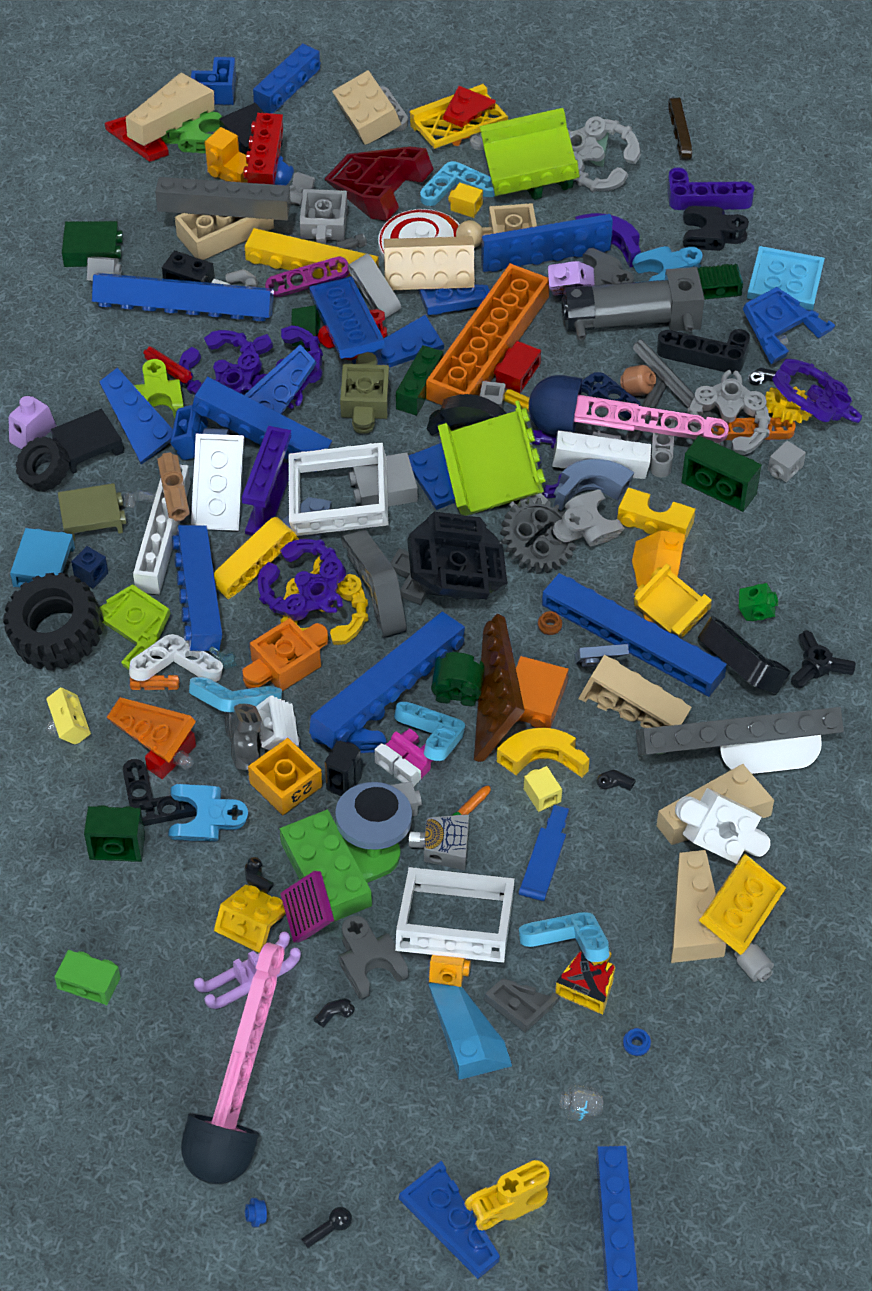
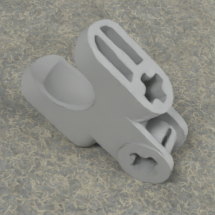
M595 490L569 500L565 504L567 511L564 512L562 519L553 525V532L563 542H570L584 537L589 546H595L618 537L625 528L620 520H607L599 514L597 507L606 498L601 490Z

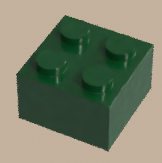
M105 805L97 807L88 806L84 836L89 860L142 862L145 830L141 808L131 806L120 808Z

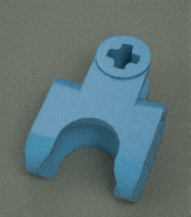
M664 246L639 253L635 256L632 264L638 273L649 271L658 273V275L652 276L649 281L665 280L666 269L693 266L700 268L701 265L699 263L702 261L703 255L696 247H687L672 252L669 247Z
M176 784L171 787L170 794L175 800L192 804L197 812L195 819L191 822L174 824L170 827L168 836L173 840L218 841L219 829L235 830L243 827L246 823L248 816L246 805L239 800L221 799L220 787ZM232 810H237V815H240L237 820H232V816L229 815Z

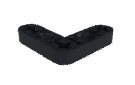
M131 759L124 764L123 775L129 806L145 810L146 817H142L144 826L197 815L196 809L192 804L185 801H177L171 795L152 799L144 762L139 759ZM132 768H137L139 780L134 781ZM136 789H144L146 791L142 797H134L132 793ZM179 802H183L184 810H181ZM166 805L176 807L174 812L168 814L164 813L162 808ZM153 807H157L158 815H155Z

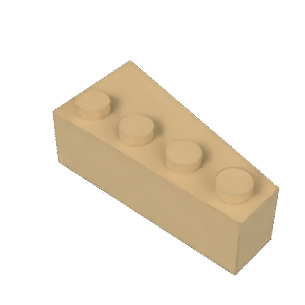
M180 73L126 117L127 137L144 146L166 135L167 130L178 129L182 127L183 122L189 119L194 121L200 118V114L205 111L208 113L214 111V90Z
M606 655L601 659L578 698L584 702L588 699L599 703L597 707L605 711L608 708L618 711L620 717L625 720L641 721L640 725L644 728L680 725L692 708L682 699L672 696L664 691L662 687L652 684L639 673L629 670L617 660Z
M744 764L686 795L700 801L706 789L709 788L750 808L762 818L771 816L774 799ZM679 800L658 812L657 827L671 845L689 840L683 835L688 824L680 820L675 813L676 803Z
M706 850L679 853L671 963L718 958L725 955L727 943L699 921L716 895Z

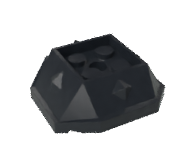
M434 511L409 534L407 539L411 578L419 582L426 594L453 597L456 600L461 598L487 600L504 590L508 583L503 544L486 528L487 525L481 517Z

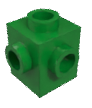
M767 583L739 589V610L746 621H757L775 617V606H778V597L776 592H772Z

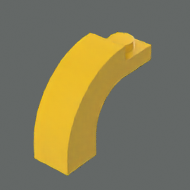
M532 728L521 731L508 738L497 748V762L515 775L535 760L552 759L560 762L582 778L589 770L590 758L583 751L575 749V737L552 728Z

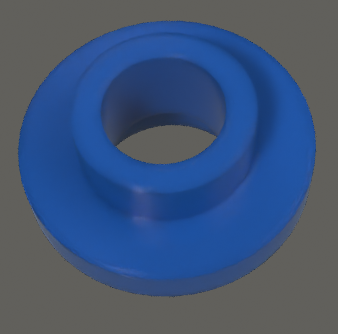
M635 1028L625 1034L623 1046L629 1054L640 1056L647 1053L650 1049L651 1039L644 1030ZM639 1040L641 1041L642 1045H633L632 1041Z
M251 1198L250 1203L245 1206V1218L247 1222H251L252 1227H259L260 1224L266 1223L267 1209L264 1200Z

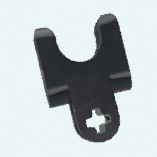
M689 206L683 213L686 225L700 228L690 229L685 233L683 237V246L685 248L696 247L699 250L720 251L724 248L725 243L741 244L747 240L748 235L745 230L749 226V221L743 215H725V211L722 208L710 206Z

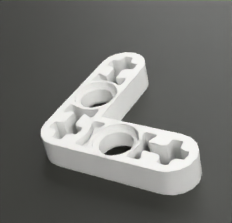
M174 634L164 636L130 661L129 667L130 677L137 681L148 680L173 661L196 676L208 678L214 682L221 679L223 664L218 659L205 651H190L189 642ZM151 656H160L162 659H154ZM194 656L197 658V660H190L186 657Z

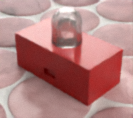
M192 731L188 733L169 763L154 752L149 751L145 755L147 770L163 779L176 766L183 770L191 769L194 760L188 754L196 747L195 734Z

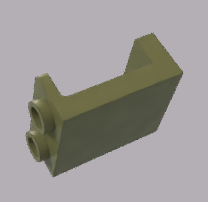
M114 483L58 492L63 529L65 533L73 535L74 541V533L116 526L118 534L123 533L122 525L126 524L124 510L119 511V507L123 506L121 492L116 493Z

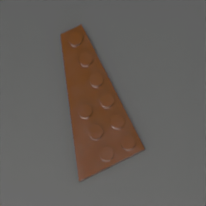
M498 613L491 621L485 624L483 629L481 661L485 665L481 696L478 699L474 760L478 762L485 761L525 711L506 619Z

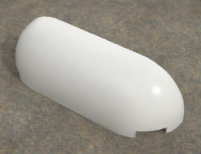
M821 735L720 746V753L724 763L731 770L744 764L751 774L804 768L817 759L821 750Z

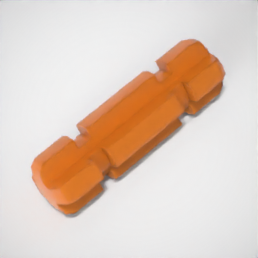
M154 675L145 681H137L130 677V688L132 690H141V688H144V690H165V687H168V690H177L179 688V677L177 675H168V678H165V675Z

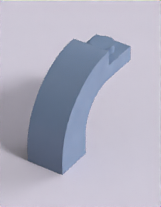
M587 459L576 462L562 472L559 485L554 492L556 496L554 506L558 504V509L562 511L569 500L584 490H601V492L611 498L619 500L628 487H630L634 472L621 464L604 459Z

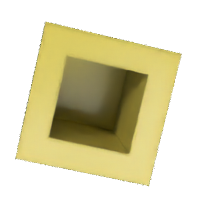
M547 766L539 770H532L524 776V790L538 812L561 802L562 788Z

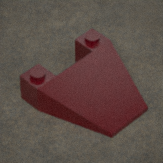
M401 147L347 154L324 179L334 189L347 191V199L369 218L388 221L399 208L394 192L405 180L423 182L434 169L426 148ZM352 158V160L343 168V166Z

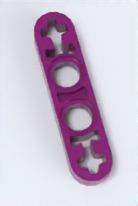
M339 256L276 274L266 280L265 288H271L274 286V282H278L281 286L278 287V291L274 290L273 296H286L309 289V286L347 277L350 273L348 270L349 263L344 257ZM338 263H341L342 266H345L342 268V272H338L337 270L332 269L337 268ZM326 266H329V268L331 269V276H329V272ZM319 268L323 269L324 276L321 279H314L313 272ZM295 275L303 277L302 283L298 286L293 285L291 281ZM285 278H286L287 284L289 285V288H287V287L285 286V281H284Z

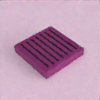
M321 871L311 872L280 893L293 942L304 941L334 921Z

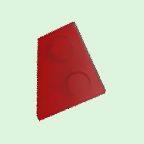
M458 86L443 115V120L459 127H464L471 120L482 116V112L488 108L492 110L495 107L496 100Z

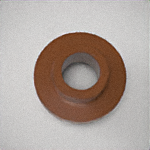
M547 611L538 619V628L544 634H556L562 629V619L556 612Z

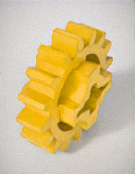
M796 386L793 388L797 390V394L801 397L809 398L805 395V390L801 391ZM771 387L769 392H766V406L768 413H773V418L780 417L781 422L788 420L790 424H793V421L802 423V419L808 421L809 417H812V414L801 410L800 406L792 401L788 402L787 398L781 394L777 387L776 389Z

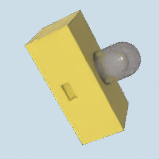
M60 687L46 698L53 717L46 725V730L49 734H58L59 738L72 744L80 743L91 734L77 694Z

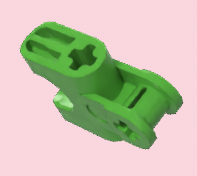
M205 111L200 114V118L194 121L189 119L182 123V127L167 130L166 135L161 138L164 143L178 144V148L182 152L206 153L205 141L212 135L206 132H216L220 128L219 118L222 115L217 112L208 113Z

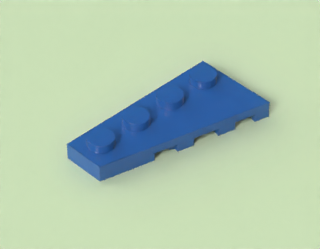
M299 345L244 396L282 415L317 362Z
M118 368L99 381L140 464L150 459L170 443L173 429Z

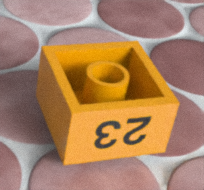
M286 738L248 766L250 784L282 815L322 787L321 769L289 738Z

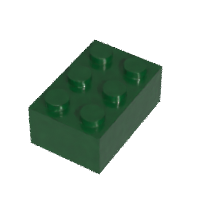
M698 436L685 453L681 483L744 512L757 494L762 464L714 443L712 440Z

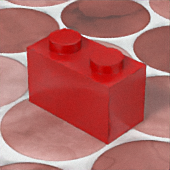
M516 341L512 348L507 349L504 360L495 367L494 375L496 376V382L506 384V389L521 393L541 364V350Z

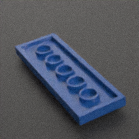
M611 214L483 235L481 248L483 272H496L507 268L509 264L520 267L528 264L537 265L551 260L560 261L564 258L575 256L582 257L589 248H594L601 252L609 251L611 248L613 223Z
M352 276L309 286L310 295L341 359L352 358L358 354L376 352L378 349L385 348L384 338Z

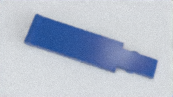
M558 805L553 806L550 818L547 820L546 829H540L519 890V895L545 901L566 838V834L562 833V830L566 825L565 821L569 808Z

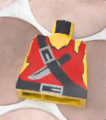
M609 951V958L601 962L588 961L583 952H579L558 978L555 993L603 1015L615 974V966L608 962L611 952Z

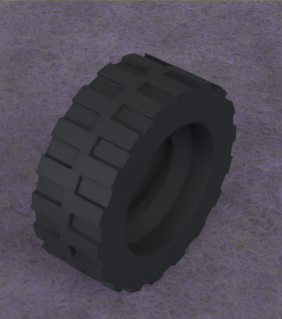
M42 436V438L37 437L29 441L21 449L22 451L17 457L16 473L19 475V479L29 487L39 492H45L49 489H54L55 486L61 483L63 478L65 479L70 467L69 454L55 440ZM50 454L52 458L48 468L43 473L36 474L34 468L37 461L43 455Z

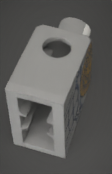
M469 815L430 817L426 819L425 832H410L409 847L424 848V862L465 870Z

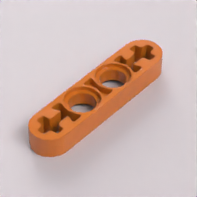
M780 417L771 418L770 424H768V430H770L769 437L764 440L790 439L795 433V422L793 421V424H790L788 420L781 422ZM736 418L733 422H726L729 430L725 440H733L740 436L751 437L754 429L759 424L754 422L755 418ZM714 426L718 431H714L713 427L711 428V432L718 436L724 433V429L721 426ZM734 427H741L744 429V431L738 433L733 431L732 429Z

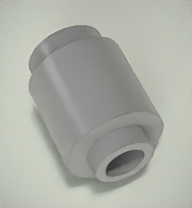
M751 942L742 955L735 951L736 962L753 982L758 980L764 982L773 974V962L757 944L753 945Z

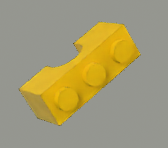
M628 487L618 507L617 519L624 526L636 527L648 534H654L660 530L685 534V543L694 523L695 508L673 502L667 511L655 512L649 508L651 494Z

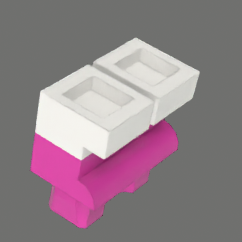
M410 728L402 734L396 731L387 744L383 745L381 743L375 749V763L391 775L394 774V777L402 783L412 781L413 787L429 772L433 760L424 756L425 744L421 748L416 746L419 742V736Z

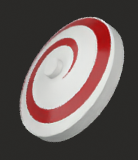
M415 209L402 212L389 219L383 225L378 237L379 252L384 259V239L456 237V230L460 224L449 215L435 210Z

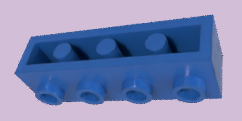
M302 43L253 89L254 103L264 112L273 114L320 70L319 51Z

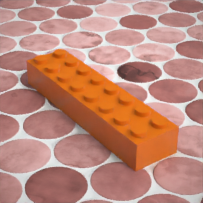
M509 264L426 380V399L442 405L443 399L454 395L472 394L480 396L482 382H490L493 379L495 367L504 360L507 349L512 348L515 342L520 340L549 298V278Z

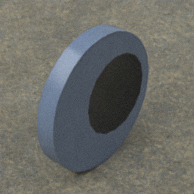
M379 782L362 783L350 788L340 797L335 811L336 826L343 838L357 847L373 850L384 849L397 844L407 835L412 822V808L407 797L397 788Z

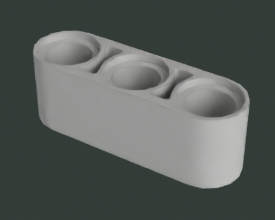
M365 254L348 264L351 276L373 310H382L385 313V318L401 309L398 298L369 254Z
M658 417L657 426H660L662 417ZM667 419L664 422L667 428H675V419ZM652 433L650 470L656 477H666L671 473L674 436Z

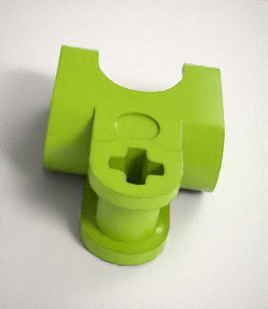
M158 359L148 360L143 365L144 384L134 386L152 407L158 405L168 406L172 409L175 418L177 409L184 407L179 379L167 380L165 364Z

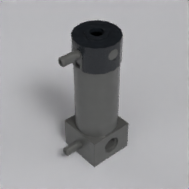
M697 267L666 269L665 280L564 286L561 301L562 317L566 331H576L579 340L586 338L585 330L605 327L668 323L669 330L673 331L686 330L691 332L701 329L704 295Z

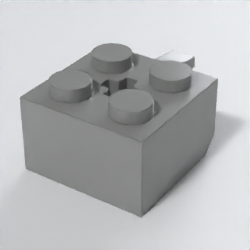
M303 189L300 213L301 239H316V242L326 244V240H344L348 211L347 191Z

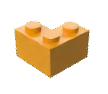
M220 127L205 141L207 170L215 178L219 177L228 182L247 183V179H244L243 174L244 166H248V164H246V155L239 152L238 135Z

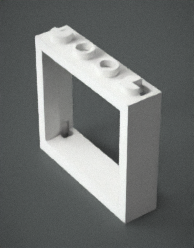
M370 443L289 454V524L291 530L297 536L389 525L387 464L383 443ZM378 464L379 504L300 513V473Z
M409 867L396 929L395 951L504 963L513 902L514 879ZM413 892L503 901L499 933L407 924ZM403 938H410V942L403 941ZM492 947L500 948L499 952L492 951Z

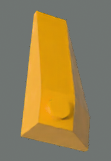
M660 530L636 541L632 565L638 587L642 584L646 585L651 580L650 576L658 567L663 568L665 564L671 566V572L678 577L685 534ZM643 614L645 620L653 622L646 615Z

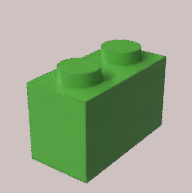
M71 950L67 951L55 975L57 989L104 1005H108L120 980L119 968L112 961L105 959L101 961L92 958L85 952H74Z

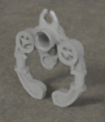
M595 116L586 122L585 127L576 131L568 130L580 178L573 180L579 186L588 187L590 191L595 192L613 190L625 183L628 173L619 167L614 169L607 179L595 178L593 181L588 178V173L584 172L585 166L583 162L603 160L605 152L597 140L602 139L607 133L614 135L617 132L621 134L622 140L628 143L624 150L625 161L636 164L641 156V149L635 134L632 132V127L620 125L617 120L613 121ZM582 142L579 146H574L576 143Z
M727 370L722 375L721 383L713 387L701 386L696 389L694 399L687 410V414L702 417L703 411H710L716 405L722 420L725 422H733L741 409L747 415L755 416L754 422L759 425L758 428L754 429L753 435L751 437L740 436L732 441V450L738 454L745 455L754 451L765 438L769 437L770 430H768V424H770L771 417L766 406V397L761 392L749 391L742 385V377L738 371L733 372L736 379H727L732 373L730 370ZM691 422L688 425V429L692 432H698L701 426L697 422Z

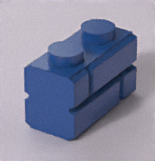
M192 405L177 409L170 441L182 460L195 458L196 434H203L204 429L208 426L206 417L192 410Z

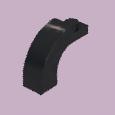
M472 394L454 395L443 399L441 409L434 411L430 415L427 430L431 435L439 432L438 425L445 423L448 426L457 423L473 425L507 413L498 404L485 397Z

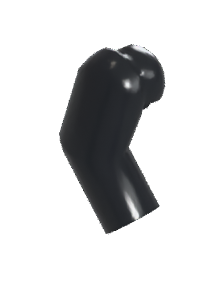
M758 368L749 374L748 380L754 386H758L766 381L773 382L772 378L777 371Z
M617 770L604 772L597 777V785L601 789L621 786L631 791L636 782V779Z
M346 998L331 1001L320 1010L313 1020L324 1028L332 1017L338 1013H341L345 1018L351 1016L355 1011V1007Z

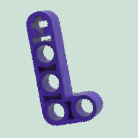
M677 167L669 171L667 185L668 201L670 207L675 210H685L689 206L720 207L723 210L748 209L753 203L754 186L744 181L689 182L687 171Z

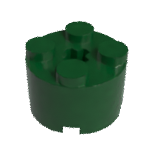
M460 652L446 653L445 658L441 659L440 656L437 657L431 684V690L436 695V701L448 704L451 700L460 701L464 706H474L479 696H481L485 672L484 663L480 661V664L474 661V656Z

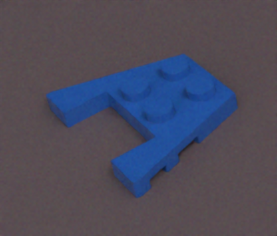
M778 287L745 303L743 311L771 364L785 358L789 352L776 338L782 333L804 323L819 339L835 327L831 321L826 323L818 318L819 314L814 310L808 311L799 305L800 301Z

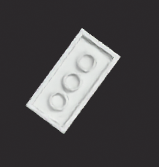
M196 434L191 525H207V530L239 531L244 436Z

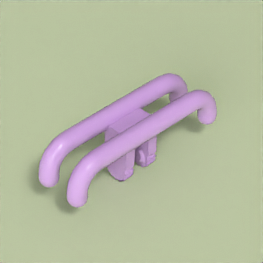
M281 932L279 940L275 944L285 949L289 944V934ZM298 948L291 949L290 956L283 961L277 977L288 972L298 963L301 956ZM254 951L248 953L247 960L243 962L239 959L233 961L231 969L204 982L202 978L195 979L194 987L202 993L215 990L235 978L240 983V986L220 997L215 998L212 994L206 995L205 1004L208 1008H222L249 993L253 976L257 971L256 965L260 953L256 954Z

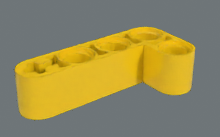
M278 517L271 518L214 572L216 589L227 599L242 591L259 574L261 568L268 562L271 563L281 553L280 550L287 543L299 540L295 532Z

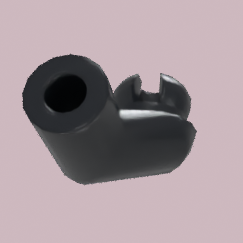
M252 857L245 865L246 881L249 885L255 886L260 891L268 894L274 883L262 877V862L260 859Z

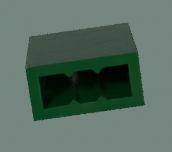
M118 221L65 222L62 245L64 267H87L89 257L121 259L122 248L119 244H123V231L119 230Z

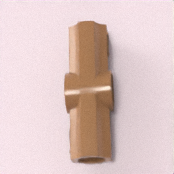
M171 452L164 453L157 459L168 517L175 521L184 520L189 515V508L178 455H174Z

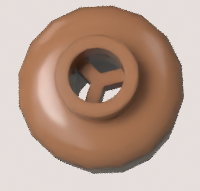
M647 365L628 367L621 376V387L632 396L649 394L656 383L655 373Z

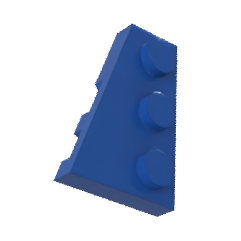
M442 443L409 455L414 477L434 508L438 510L456 503Z

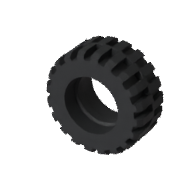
M46 573L44 577L38 575L32 578L33 581L23 583L20 586L21 589L12 594V601L7 602L5 607L6 613L3 615L5 632L18 656H21L22 660L27 664L32 663L33 667L43 669V666H45L46 670H56V667L64 669L68 668V665L71 663L77 664L81 662V658L84 655L88 656L93 651L92 647L97 646L100 641L99 635L103 633L104 628L102 624L104 621L103 614L89 586L85 582H81L80 578L71 575L69 578L66 573H58V575ZM58 610L73 612L69 621L61 628L47 633L35 631L39 621L49 613Z

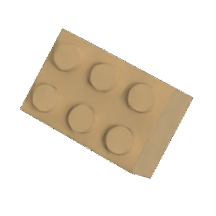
M369 70L332 91L339 107L364 145L377 140L402 125L395 108Z

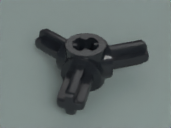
M808 630L799 634V641L805 651L803 654L805 660L802 661V668L791 678L794 687L803 688L812 678L829 675L830 671L848 675L854 674L856 666L854 661L832 657L833 653L828 648L818 645L813 633Z

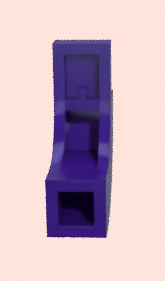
M602 213L584 214V215H580V216H575V220H577V219H583V218H589V217H595V216H601V215H607V214H602ZM611 215L613 219L611 244L620 249L629 268L633 267L632 263L635 256L641 253L639 247L640 234L627 221Z

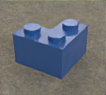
M214 57L213 71L191 72L192 79L214 90V104L234 105L236 85L235 57Z

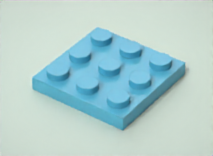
M759 246L747 298L755 299L778 287L800 301L799 305L801 307L813 310L825 258Z

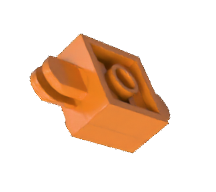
M289 618L250 642L251 660L253 663L242 670L245 686L249 689L256 688L271 681L276 687L284 691L320 668V649L328 644L326 627L315 623L302 631Z

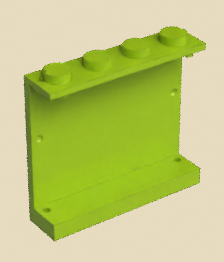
M564 108L480 126L495 196L580 178L578 162L575 160L567 129Z
M519 400L515 401L517 408L514 412L451 431L447 423L438 425L456 505L461 515L475 514L544 492L542 483L546 482L542 468L538 469L537 463L541 462L537 448L533 449L532 442L535 441L533 430L527 426V422L530 421L527 408H522Z

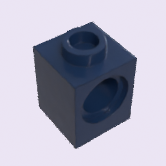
M88 546L71 561L74 576L80 578L81 582H85L92 589L109 574L106 557Z

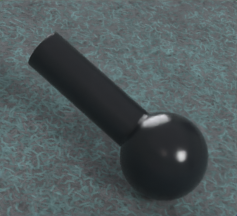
M344 1207L333 1209L328 1221L301 1239L307 1249L335 1229H347L352 1222L350 1211Z

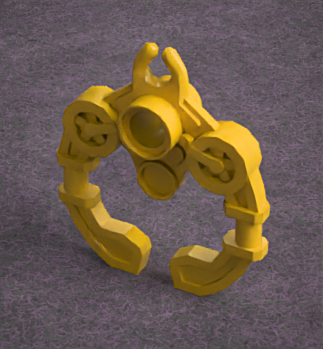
M320 556L315 560L313 571L310 573L320 574ZM347 574L343 581L338 583L336 593L340 594L344 600L352 601V607L356 608V613L352 614V620L348 625L336 626L331 629L330 635L333 645H343L350 642L361 631L364 623L368 621V614L366 613L368 599L365 598L360 578L353 574ZM294 578L287 583L284 600L292 594H299ZM283 615L281 623L289 619L288 616Z

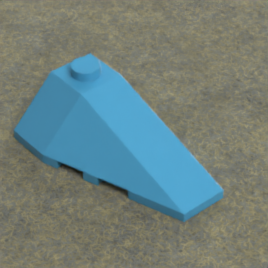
M439 983L428 984L458 1080L512 1066L504 1040L462 986L458 987Z

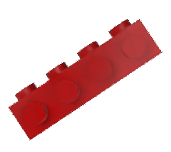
M257 113L256 121H252L251 133L254 135L249 137V149L251 151H247L246 164L248 166H244L243 177L247 179V183L275 185L283 136V114Z

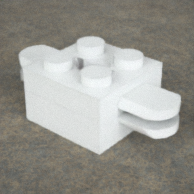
M709 788L706 789L700 801L690 796H684L676 803V815L680 820L688 824L683 835L694 844L736 864L743 851L754 856H762L769 850V837L763 831L756 828L762 817L750 808Z

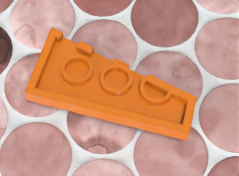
M121 697L107 716V719L116 727L168 763L196 722L190 715Z

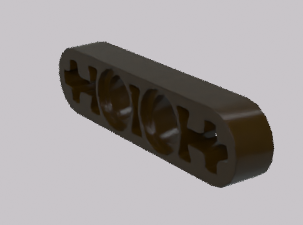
M680 97L669 98L668 110L671 123L674 125V136L678 140L677 149L680 160H691L692 144Z

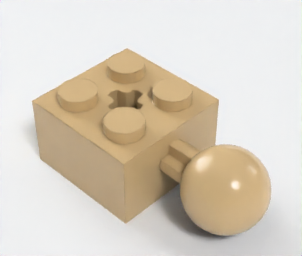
M533 203L489 206V227L482 228L475 221H464L458 226L456 237L473 236L474 248L481 244L483 235L536 227Z

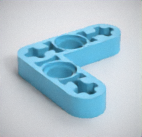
M451 161L446 163L420 191V201L426 206L436 205L459 182L482 189L483 196L494 197L495 193L490 176L459 162ZM474 178L476 181L468 182L466 179ZM440 182H443V183H446L447 185H445V186H438V185H436V184H437V183H440Z
M194 677L190 679L189 693L224 712H234V706L238 704H251L256 707L273 695L278 699H282V689L275 686L231 691L208 678Z
M399 702L396 705L394 718L398 722L432 733L426 740L423 753L430 760L442 761L446 759L463 738L465 723L462 720L410 702Z
M582 912L531 922L519 928L520 943L527 947L575 938L588 961L601 962L610 956L608 940L595 916L591 913Z

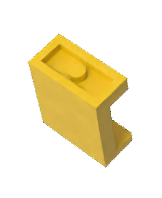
M665 564L663 568L658 567L650 576L651 580L646 585L642 584L635 591L634 606L660 628L669 633L676 634L682 639L711 609L712 600L705 594L701 597L671 572V566Z

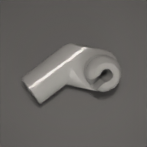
M244 269L225 275L226 281L229 284L241 282L245 286L257 287L258 285L256 276Z

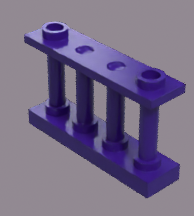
M272 426L267 427L242 495L243 504L253 505L245 534L254 535L267 521L277 515L289 482V463H284L283 458L292 436L291 430Z

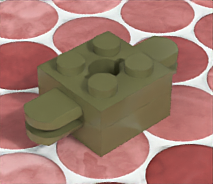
M366 352L358 355L356 364H343L340 405L341 417L352 418L354 431L361 434L369 433L374 428L375 419H387L389 365H378L376 355Z

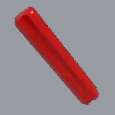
M149 346L146 350L144 349L143 354H145L147 360H161L165 364L166 372L179 379L182 383H188L189 380H192L191 371L152 346Z

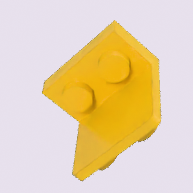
M244 885L220 904L214 931L260 953L267 942L271 926L286 914L283 901L278 897L270 896L260 891L255 886Z

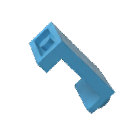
M25 528L10 572L13 587H20L25 582L29 583L33 581V577L38 575L44 577L46 573H54V575L63 573L70 551L74 552L75 549L73 535L65 532Z

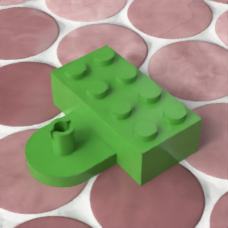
M328 809L280 828L281 845L299 880L313 871H321L334 921L371 907L372 894L367 883L388 875L397 867L400 861L399 843L384 849L373 850L357 847L343 839Z

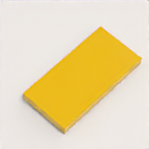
M744 854L699 921L737 953L742 955L786 887L749 856Z

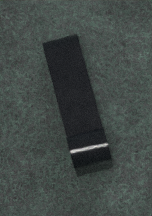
M735 329L730 333L726 343L673 330H663L658 334L657 354L664 359L721 372L730 370L731 374H733L734 371L740 372L743 369L748 354L750 335L746 330Z
M714 616L709 618L698 636L702 643L747 682L757 688L778 693L791 673L781 663L763 656L731 627Z

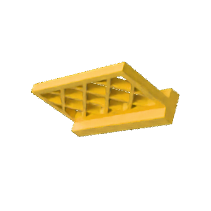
M484 84L469 89L491 98L487 94V87ZM454 95L410 110V126L414 131L418 130L434 149L481 132L480 126L508 120L506 113L495 104L492 110L488 108L482 112L485 114L484 117L480 116L477 119L471 120L481 124L472 125L470 121L464 127H459L444 121L443 115ZM489 114H490V115H496V116H499V117H497V118H489ZM438 126L448 127L447 130H441L437 128ZM452 129H462V131L454 132ZM434 135L444 136L443 138H440L438 140H435L433 138Z

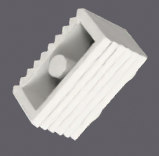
M273 695L256 706L262 719L261 732L259 733L261 735L260 739H262L260 742L262 743V748L271 750L286 738H289L299 747L300 739L297 735L296 717L294 716L292 703L289 704L285 700L281 701V699Z

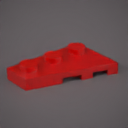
M127 116L105 123V129L149 162L169 155L168 148L161 137L144 146L127 137Z

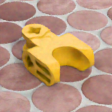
M533 1160L502 1175L497 1184L477 1191L468 1197L464 1204L467 1210H473L478 1220L475 1224L478 1230L489 1229L503 1220H514L543 1206L548 1198L546 1186L550 1177L549 1168L543 1162Z

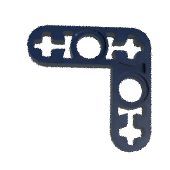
M595 372L582 381V392L590 397L621 402L625 400V402L641 406L635 397L626 392L604 373ZM617 394L620 396V398L611 399L609 398V395ZM627 411L619 413L626 419L631 418V414Z

